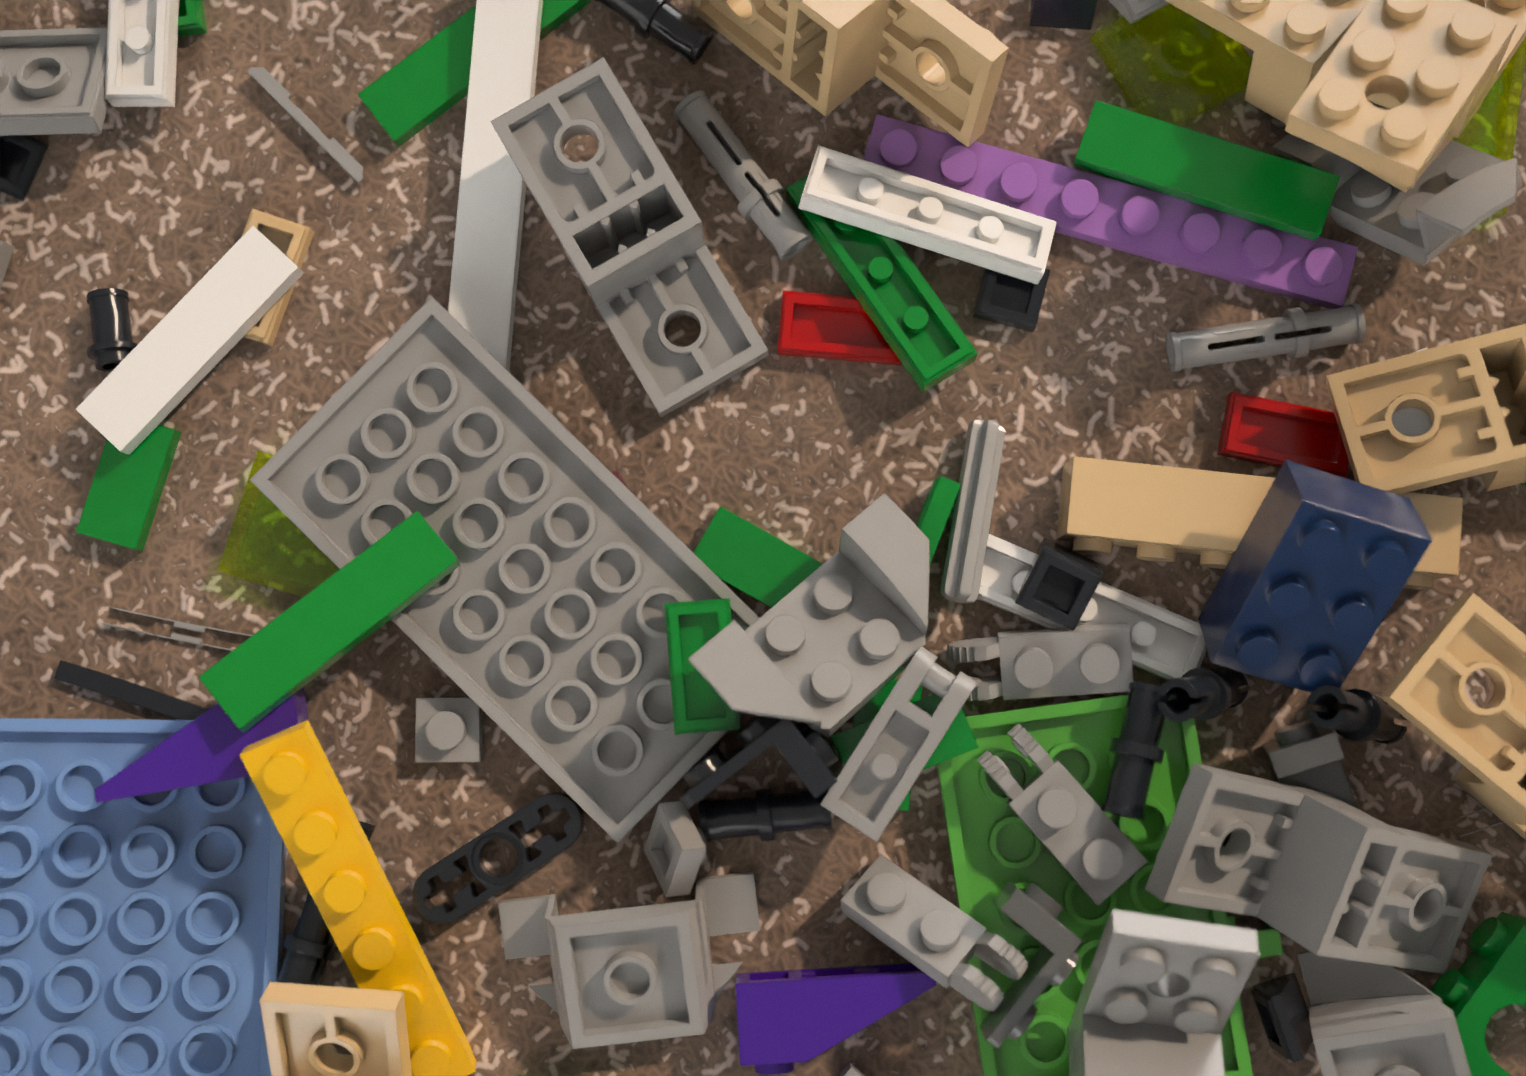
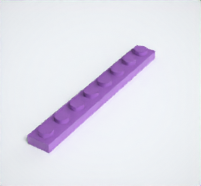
M876 114L863 159L1056 221L1055 233L1329 309L1341 308L1344 304L1358 250L1356 246L1320 236L1315 241L1157 191L976 141L969 147H966L950 134Z

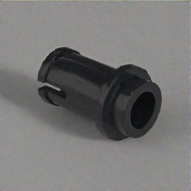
M103 288L90 291L86 295L90 308L93 345L87 348V356L89 359L95 360V368L97 370L112 372L138 344L134 343L132 338L128 307L129 293L117 288Z

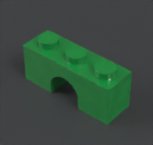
M1501 911L1497 918H1487L1476 927L1469 940V947L1473 951L1459 970L1452 969L1444 973L1431 990V992L1442 999L1445 1006L1453 1010L1471 1076H1512L1495 1063L1489 1055L1485 1044V1030L1493 1014L1505 1006L1517 1004L1526 1011V919Z

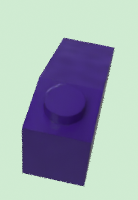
M301 688L245 733L235 725L219 703H217L95 789L96 803L249 777L250 775L240 757V753L246 746L306 720L309 721L305 689Z
M912 963L737 973L736 1001L740 1066L755 1065V1072L765 1075L791 1072L794 1070V1063L810 1061L935 987L936 981Z

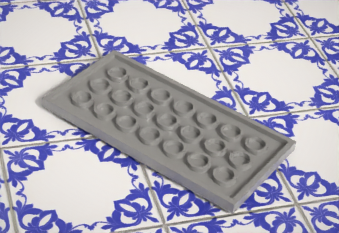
M433 297L250 479L339 569L418 511L458 558L460 566L391 620L617 843L728 731L675 735L664 603L730 598L732 621L735 620L744 631L757 621L759 617ZM739 712L740 718L745 714L744 712Z

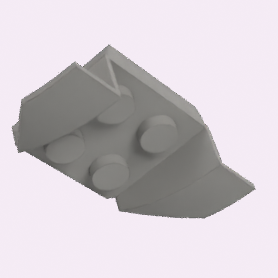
M1288 134L1272 146L1274 152L1301 164L1340 176L1328 214L1339 226L1423 266L1459 237L1464 236L1481 222L1515 202L1516 192L1522 187L1517 158L1504 161L1453 140L1406 193L1346 158L1295 135Z
M884 493L842 528L839 551L745 631L733 620L689 657L688 661L732 710L805 722L811 729L829 738L906 669L921 646L925 647V635L928 628L929 539Z
M754 871L696 878V899L681 902L559 915L556 894L498 901L505 960L550 955L554 983L529 987L559 1015L560 1026L572 1049L705 1034L716 1009V999L742 964V962L712 965L709 936L760 931Z
M1310 951L1297 954L1311 1004L1309 1006V1020L1323 1076H1471L1453 1010L1445 1006L1440 997L1393 966L1318 956Z

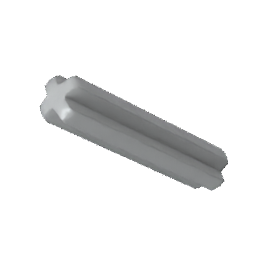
M973 420L968 426L959 477L961 486L955 500L940 587L941 596L956 603H974L979 595L1005 438L1004 428L999 425V422L994 420Z

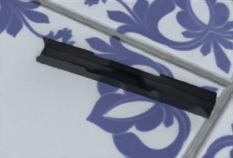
M60 660L54 679L105 694L178 720H194L209 710L166 693Z

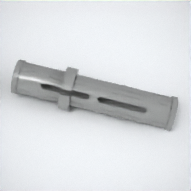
M704 90L695 91L688 95L676 106L673 112L674 117L682 124L706 156L708 162L740 203L737 209L746 221L753 219L779 254L778 257L781 261L789 260L799 254L813 240V235L809 230H806L782 198L784 188L777 179L769 180L743 146L741 140L734 134L707 98L708 95Z
M1359 304L1306 313L1302 308L1297 307L1286 309L1280 317L1229 323L1179 333L1169 332L1166 333L1165 344L1171 372H1177L1186 368L1234 363L1287 354L1289 358L1297 359L1306 357L1309 350L1350 343H1363L1366 336V322L1363 310ZM1319 327V331L1316 333L1275 339V335L1278 333ZM1254 337V342L1208 349V345L1212 343Z

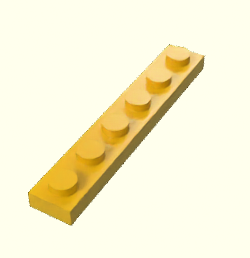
M306 720L246 746L240 753V757L358 988L400 991L404 993L412 1076H467L476 1072L477 1062L468 1039L309 721Z

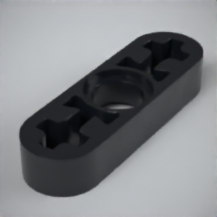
M560 792L547 793L533 800L422 872L413 888V901L417 911L426 920L437 924H446L457 920L574 844L584 828L582 808L569 795ZM548 804L554 812L565 808L571 818L563 825L567 836L561 840L553 832L543 836L532 844L541 852L540 856L532 859L527 841L519 832L512 828V825L521 820L526 833L545 819L541 810L545 805ZM496 838L505 839L515 847L518 859L514 870L510 874L496 875L485 867L482 857L483 850L490 840ZM463 856H467L472 875L486 887V890L478 894L476 885L472 882L453 896L454 902L457 905L456 908L451 910L445 902L435 906L429 897L436 889L433 878L438 875L446 883L466 872V868L459 864L458 860Z

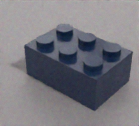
M1285 460L1198 618L1211 663L1310 693L1324 685L1340 688L1433 541L1410 498Z

